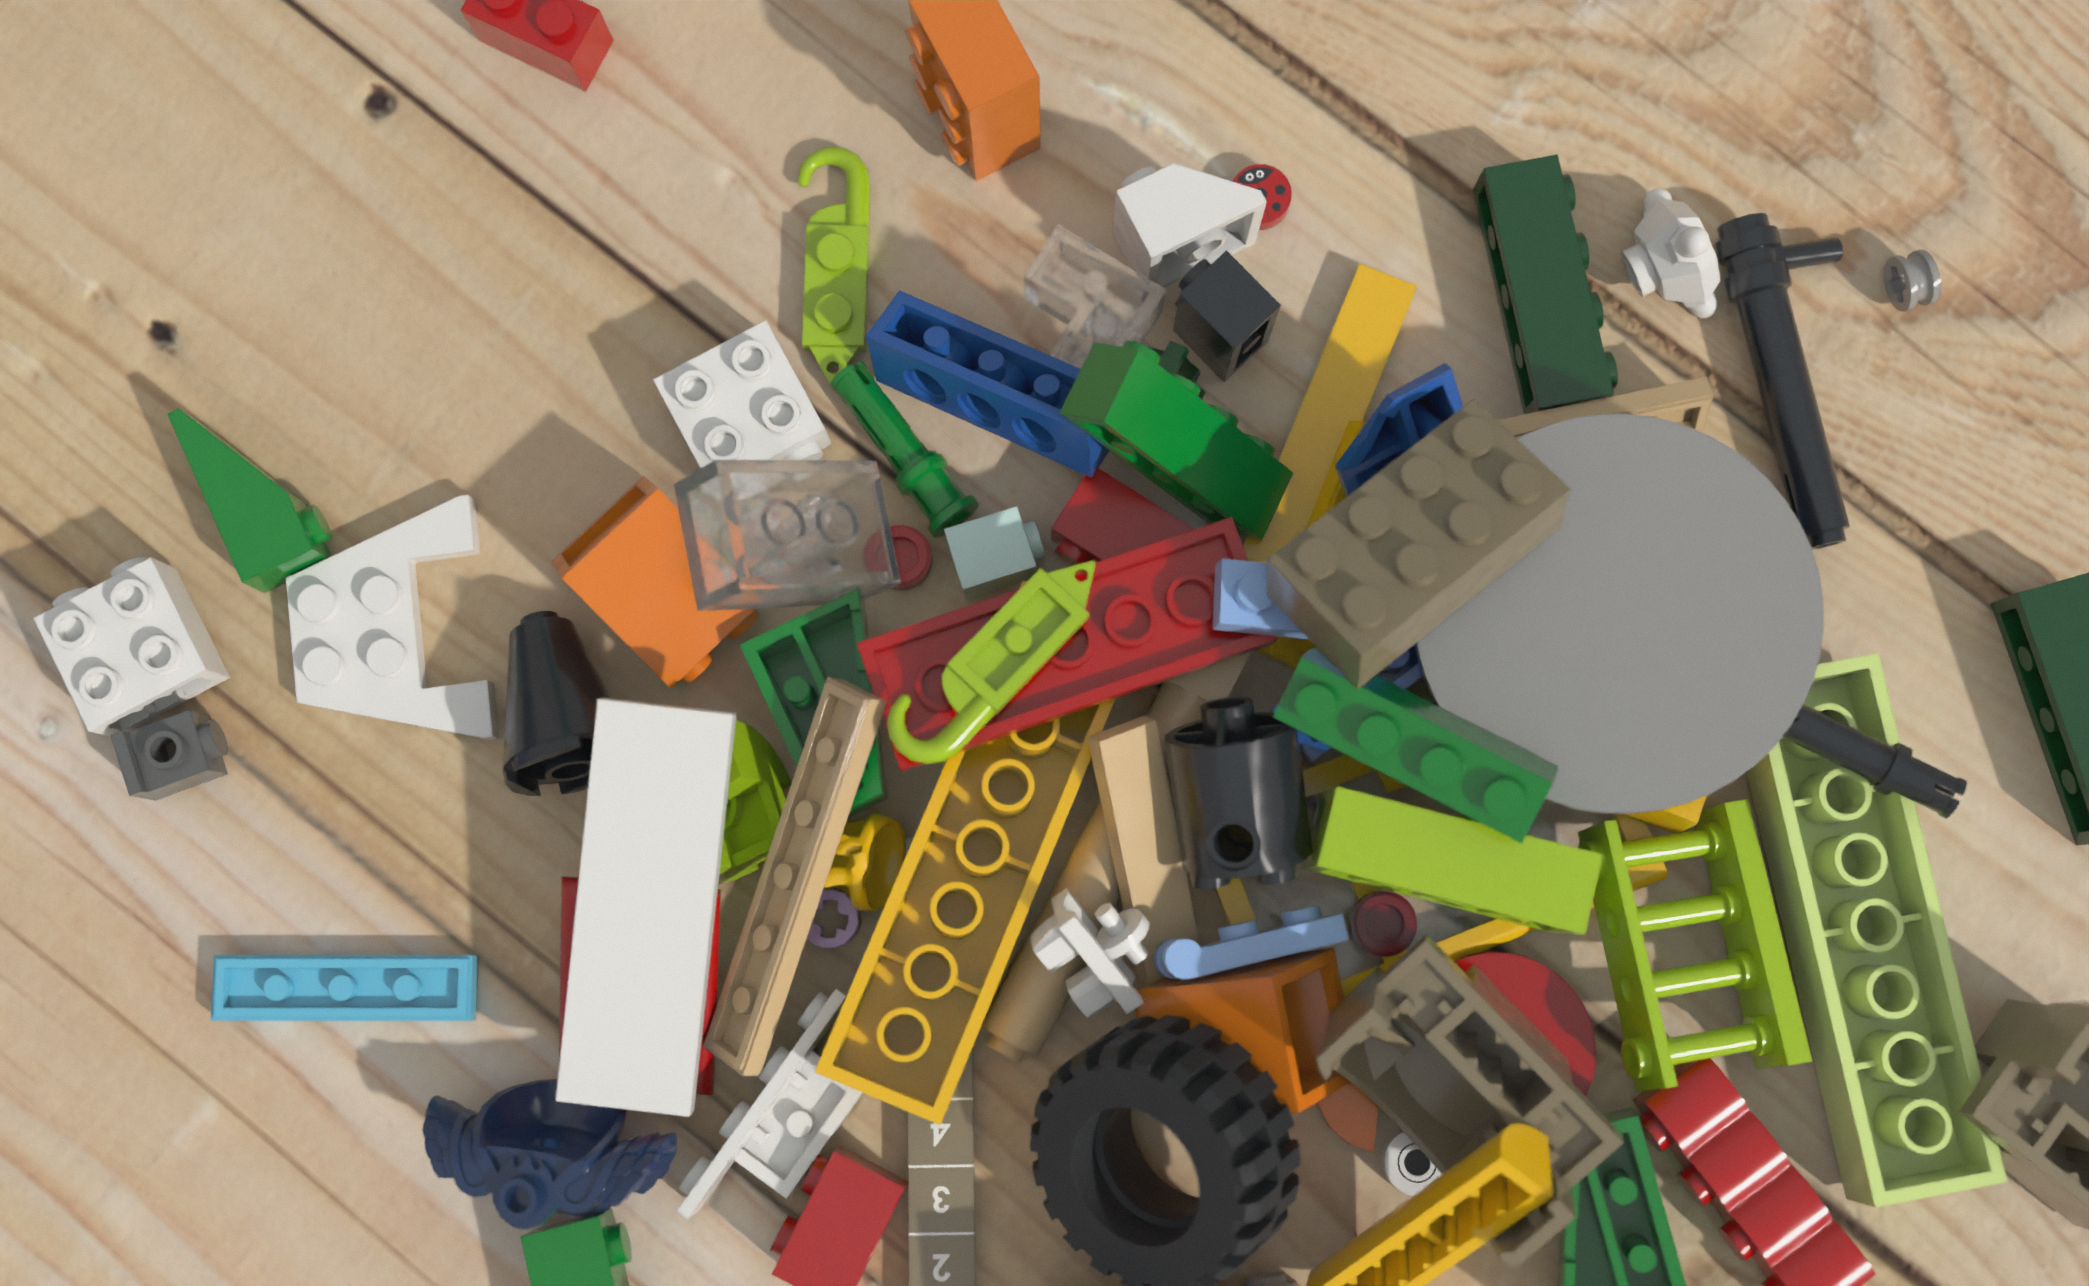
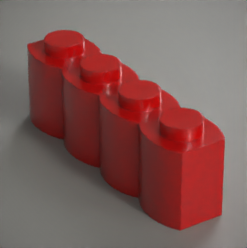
M1711 1058L1677 1064L1674 1067L1678 1086L1642 1091L1632 1099L1642 1114L1639 1120L1644 1136L1658 1151L1663 1152L1669 1148L1683 1168L1676 1174L1678 1180L1700 1206L1704 1207L1709 1202L1714 1206L1725 1223L1718 1228V1232L1723 1240L1742 1261L1746 1262L1752 1257L1765 1275L1766 1279L1760 1283V1286H1862L1876 1275L1859 1248L1832 1218L1816 1192L1790 1163L1773 1136L1748 1109L1733 1084Z

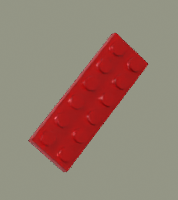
M1230 517L1096 562L1085 610L1090 613L1088 620L959 752L1273 645L1278 640L1277 636L1213 630L1215 565L1222 558L1248 561L1233 518ZM1079 572L1075 574L1077 581L1083 582L1087 579L1084 573ZM1021 588L857 643L873 695L887 701L882 721L888 738L887 721L890 708L902 694H907L911 698V703L905 712L904 718L906 729L912 737L918 740L934 738L957 715L949 705L943 692L942 674L947 664ZM889 738L900 772L925 764L911 761L898 752Z

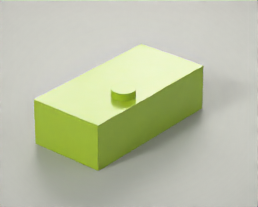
M1336 786L1319 793L1310 829L1313 853L1302 862L1301 869L1550 933L1585 935L1603 854L1526 835L1521 844L1468 816L1463 819Z

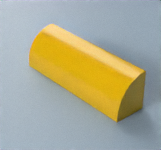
M1525 1124L1509 1125L1315 1266L1308 1276L1306 1286H1425L1553 1197L1548 1136Z

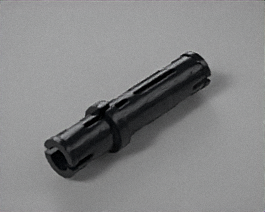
M1805 704L1802 705L1793 723L1782 736V738L1873 781L1874 790L1885 795H1889L1894 791L1937 812L1939 816L1945 819L1954 813L1961 802L1952 797H1954L1955 793L1963 796L1966 791V780L1960 777L1956 778L1913 757L1911 748L1899 742L1890 746Z

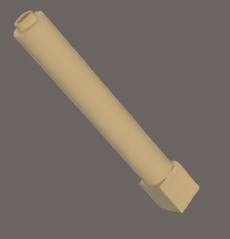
M1252 652L1165 681L1159 688L1145 716L1156 720L1172 801L1173 796L1164 735L1179 726L1202 720L1200 705L1203 703L1228 698ZM1101 800L981 1025L982 1028L991 1033L985 1044L1019 1063L1025 1052L1038 1057L1070 997L1065 981L1085 968L1087 964L1079 954L1052 973L1034 953L1030 935L1047 919L1055 915L1051 898L1065 888H1068L1099 929H1101L1102 924L1095 917L1096 910L1105 903H1110L1116 909L1121 900Z

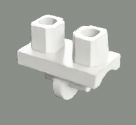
M1068 888L1052 897L1051 902L1055 915L1047 919L1030 935L1032 948L1036 956L1052 973L1079 954L1088 964L1065 981L1068 993L1083 1014L1089 1018L1116 1002L1129 1014L1144 1003L1143 999L1132 985L1136 978L1135 974L1121 956L1125 954L1133 964H1138L1147 957L1148 951L1141 941L1148 932L1149 921L1139 909L1134 908L1118 913L1110 903H1105L1095 912V917L1102 924L1101 929H1099Z

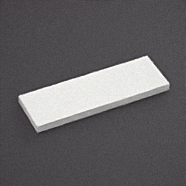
M599 698L597 701L556 1101L690 1117L694 1111L736 713L612 698Z

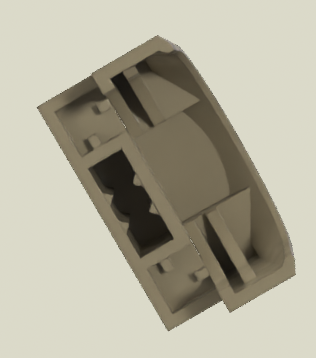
M1427 934L1385 972L1378 966L1331 1009L1325 1039L1316 1058L1321 1075L1327 1079L1331 1075V1070H1334L1353 1083L1413 1141L1441 1174L1509 1125L1525 1124L1548 1136L1553 1197L1490 1240L1497 1257L1504 1263L1519 1267L1576 1218L1572 1187L1624 1143L1622 1134L1573 1085L1569 1060L1475 964L1464 973Z
M2008 999L1975 1044L1977 1058L1986 1064L1989 1069L1958 1112L1998 1143L2004 1169L2073 1225L2089 1229V1002L2080 1000L2044 1005Z

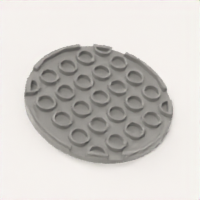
M1598 414L1576 417L1549 424L1519 437L1518 440L1571 489L1561 527L1415 643L1422 676L1434 704L1559 766L1554 783L1545 800L1567 806L1571 809L1602 814H1633L1658 811L1692 802L1735 781L1755 766L1778 743L1791 726L1806 700L1815 677L1821 653L1824 611L1819 571L1810 543L1789 504L1767 477L1751 462L1729 446L1690 427L1655 417L1632 414Z

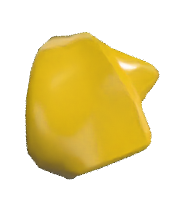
M874 812L864 819L846 821L824 888L837 887L850 897L851 904L857 911H875L883 908L906 857V836L899 821L880 812Z

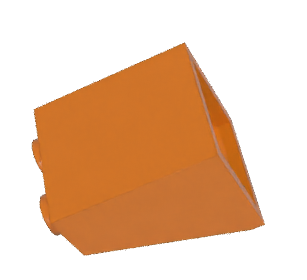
M644 476L551 561L561 579L670 689L680 680L687 684L696 679L713 660L709 652L727 635L733 640L745 633L758 619L759 612L756 608L765 600L670 499Z
M1334 948L1285 955L1191 979H1169L1164 977L1136 989L1144 1002L1136 1008V1018L1151 1016L1159 1020L1164 1015L1184 1017L1190 1020L1191 1029L1202 1022L1221 1031V1040L1229 1046L1235 1041L1242 1045L1253 1055L1249 1062L1261 1074L1265 1070L1268 1071L1278 1086L1273 1091L1280 1105L1287 1103L1290 1113H1300L1351 1083L1334 1070H1331V1075L1325 1079L1321 1075L1316 1061L1325 1039L1331 1009L1344 998Z

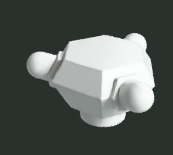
M1652 189L1644 197V218L1634 230L1636 245L1621 251L1626 272L1640 297L1657 291L1665 301L1682 302L1696 317L1709 318L1718 310L1719 301L1714 294V290L1720 283L1718 260L1710 243L1709 235L1705 231L1699 216L1685 202L1673 201L1670 193L1665 189Z

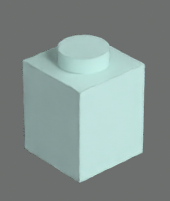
M1017 506L944 529L965 600L1021 583L1023 580L1028 581L1037 572L1035 560L1045 557L1043 545L1034 520L1023 524Z

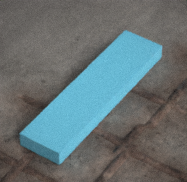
M214 955L211 1021L476 1020L478 955Z

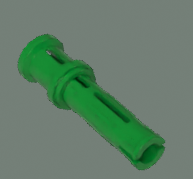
M863 361L856 362L854 367L852 364L847 366L833 378L830 384L831 387L837 392L843 402L846 403L857 421L898 474L895 479L898 483L897 489L903 496L910 495L930 521L928 530L934 538L945 535L944 529L964 523L977 510L979 503L973 495L965 496L945 468L948 463L944 456L936 451H928L925 445L918 439L910 425L876 383Z

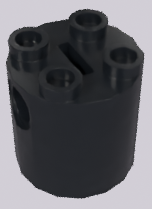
M1248 697L1221 698L1200 705L1202 720L1179 726L1164 735L1183 870L1190 873L1191 885L1197 889L1219 888L1229 884L1231 878L1257 876V882L1265 885L1282 884L1296 879V865L1304 862L1313 853L1297 729L1274 718V713H1254L1253 700Z

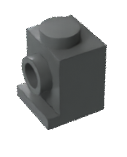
M187 710L129 732L120 731L110 735L128 794L132 797L156 801L228 774L222 757L228 753L226 737L217 721L210 719V716L207 714ZM174 741L176 753L170 760L165 744Z

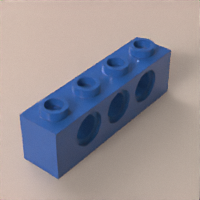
M900 290L865 335L875 378L879 383L1091 478L1110 452V450L1060 414V410L1080 371V368Z

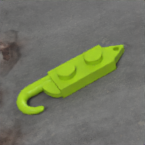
M836 146L818 149L807 156L800 167L797 180L799 186L807 187L812 174L824 165L838 166L846 175V204L831 205L820 209L810 217L809 223L806 224L802 346L804 351L812 352L829 384H831L833 378L841 370L852 364L859 352H866L867 341L865 335L867 334L871 181L868 168L857 154L847 148ZM831 366L839 367L836 373L828 372Z
M1089 561L1049 573L1040 568L947 664L942 674V686L949 705L957 715L934 738L918 740L907 731L904 718L905 712L911 703V698L907 694L900 695L890 708L887 721L889 738L897 751L911 761L925 764L943 762L958 753L1088 620L1090 613L1085 610L1095 569V562ZM1079 572L1084 573L1087 579L1083 582L1077 581L1075 574Z

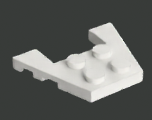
M461 495L286 578L297 703L379 720L415 725L432 730L468 735L485 740L499 739L494 683L483 680L427 688L416 564L480 554L475 499L470 495Z

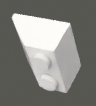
M1176 163L1170 164L1156 171L1155 167H1146L1128 176L1121 183L1122 188L1116 191L1113 235L1145 296H1148L1181 280L1192 267L1203 259H1207L1212 264L1226 250L1233 255L1255 244L1267 201L1261 190Z

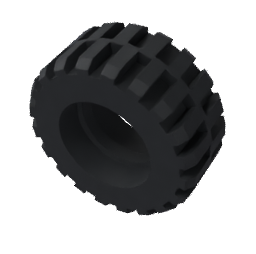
M1164 1015L1158 1020L1151 1016L1132 1019L1122 1027L1117 1026L1062 1064L1050 1076L1048 1087L1040 1092L1034 1108V1118L1038 1119V1121L1031 1125L1030 1151L1037 1152L1038 1159L1032 1162V1170L1036 1186H1043L1047 1198L1044 1200L1043 1205L1052 1221L1056 1218L1059 1219L1067 1231L1063 1238L1075 1252L1082 1248L1092 1258L1089 1265L1105 1276H1110L1113 1273L1121 1276V1284L1125 1286H1215L1221 1279L1226 1280L1280 1229L1288 1217V1207L1296 1200L1299 1178L1298 1174L1293 1173V1171L1301 1165L1300 1147L1298 1139H1290L1288 1131L1295 1124L1287 1103L1280 1105L1273 1093L1278 1088L1277 1084L1267 1070L1261 1074L1249 1062L1253 1055L1235 1041L1229 1046L1221 1040V1031L1202 1022L1191 1029L1190 1020L1184 1017ZM1131 1109L1138 1110L1155 1118L1178 1138L1187 1151L1196 1171L1199 1197L1187 1195L1174 1189L1158 1177L1146 1163L1134 1138L1131 1124Z

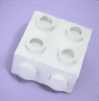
M766 320L653 379L708 484L720 502L731 497L734 502H739L758 494L767 486L765 479L786 468L790 472H797L811 466L822 458V449L832 444L824 425Z
M138 557L117 565L110 572L111 578L92 588L82 587L63 593L52 602L54 608L33 618L88 732L109 737L120 731L128 732L230 678L177 569L152 557Z

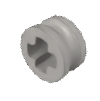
M1920 249L1911 252L1907 259L1904 256L1897 255L1890 257L1886 261L1884 266L1885 289L1892 305L1898 311L1912 310L1916 307L1917 302L1920 305L1927 306L1938 301L1941 294L1940 273L1930 253Z

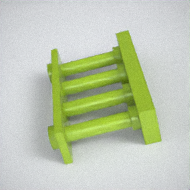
M1748 799L1725 802L1703 810L1697 824L1698 826L1693 831L1621 842L1617 820H1610L1577 832L1580 842L1577 848L1603 854L1593 903L1624 1035L1621 1045L1622 1061L1627 1073L1634 1080L1636 1092L1678 1086L1673 1067L1675 1064L1748 1051L1753 1055L1756 1070L1812 1061ZM1702 856L1706 860L1713 888L1711 894L1636 906L1628 867ZM1714 920L1721 924L1728 951L1726 959L1651 972L1643 932ZM1731 985L1737 989L1744 1018L1742 1025L1671 1038L1666 1037L1658 998Z

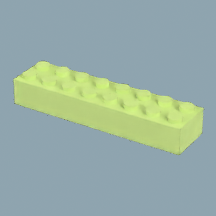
M1879 653L1817 665L1814 680L1804 702L1805 705L1890 746L1898 742L1900 743ZM1781 738L1755 766L1747 771V776L1846 1199L1876 1208L2008 1182L1998 1143L1958 1112L1982 1079L1915 802L1894 791L1889 795L1873 789V781Z

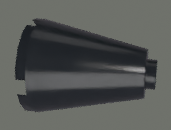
M538 611L524 616L520 620V625L515 627L509 635L503 775L505 785L512 792L526 796H541L539 785L559 783L561 794L575 793L588 789L597 701L599 698H610L573 622L567 618L559 617L553 611Z

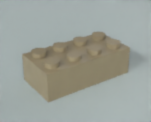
M1473 399L1267 559V596L1335 667L1359 689L1561 527L1571 489Z

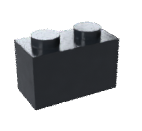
M1227 250L1212 264L1207 259L1201 260L1182 278L1178 285L1182 292L1175 303L1177 310L1173 331L1223 382L1228 380L1269 341L1281 306Z

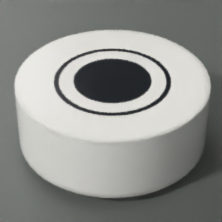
M1402 1130L1394 1133L1385 1143L1381 1154L1383 1173L1389 1183L1402 1193L1413 1196L1442 1175Z

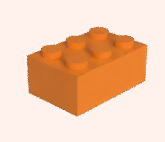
M908 0L912 26L905 29V34L914 52L909 55V59L918 78L913 81V84L927 113L930 115L938 111L946 130L941 133L942 139L955 165L959 167L966 163L974 179L978 181L1041 149L1039 74L998 0Z

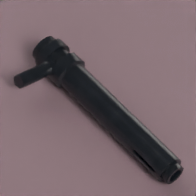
M1754 213L1732 219L1717 228L1719 241L1715 243L1714 247L1719 264L1726 265L1729 276L1724 279L1725 289L1729 302L1737 305L1789 506L1799 520L1812 550L1845 542L1844 529L1849 528L1850 525L1787 291L1792 285L1789 270L1840 261L1843 256L1842 243L1838 238L1833 237L1782 246L1778 227L1770 225L1766 213Z

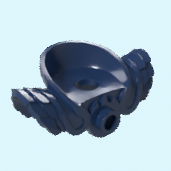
M558 1079L536 1080L504 1089L492 1096L481 1107L479 1113L467 1109L457 1101L448 1100L436 1095L429 1101L423 1124L425 1151L437 1177L453 1178L460 1191L472 1197L486 1196L492 1193L493 1204L499 1216L509 1225L518 1229H529L545 1223L555 1212L581 1217L599 1215L608 1211L612 1206L620 1205L632 1192L645 1194L656 1184L658 1179L663 1178L668 1172L670 1163L676 1154L677 1134L673 1132L659 1135L657 1132L643 1137L627 1138L618 1142L623 1132L627 1109L556 1101Z

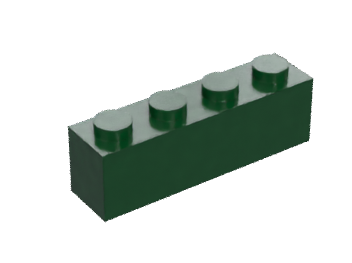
M1558 154L1484 168L1472 191L1523 413L1528 414L1613 396V388H1616L1618 382L1617 366L1610 351L1604 352L1599 329L1602 328L1604 321L1603 307L1598 293L1595 291L1590 292L1585 273V270L1589 267V248L1582 232L1576 233L1571 211L1575 208L1576 198L1574 184L1570 175H1562Z
M2089 573L2022 591L1990 603L2076 846L2089 844Z

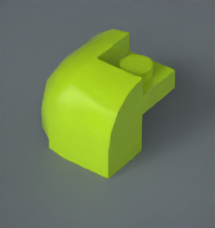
M736 720L718 885L760 870L758 863L767 858L786 802L783 789L792 784L781 759L770 743L754 727L740 720Z

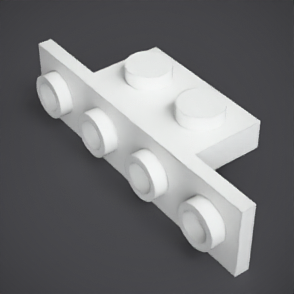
M836 988L830 997L819 992L806 1008L797 1023L806 1031L791 1052L781 1046L768 1061L758 1077L759 1080L766 1084V1087L752 1106L741 1101L719 1131V1134L726 1138L727 1141L713 1161H710L703 1155L681 1183L679 1189L688 1195L677 1210L683 1217L688 1219L699 1212L734 1161L786 1199L790 1197L817 1156L822 1152L863 1094L860 1091L815 1073L822 1055L815 1048L838 1017L848 994L846 990Z

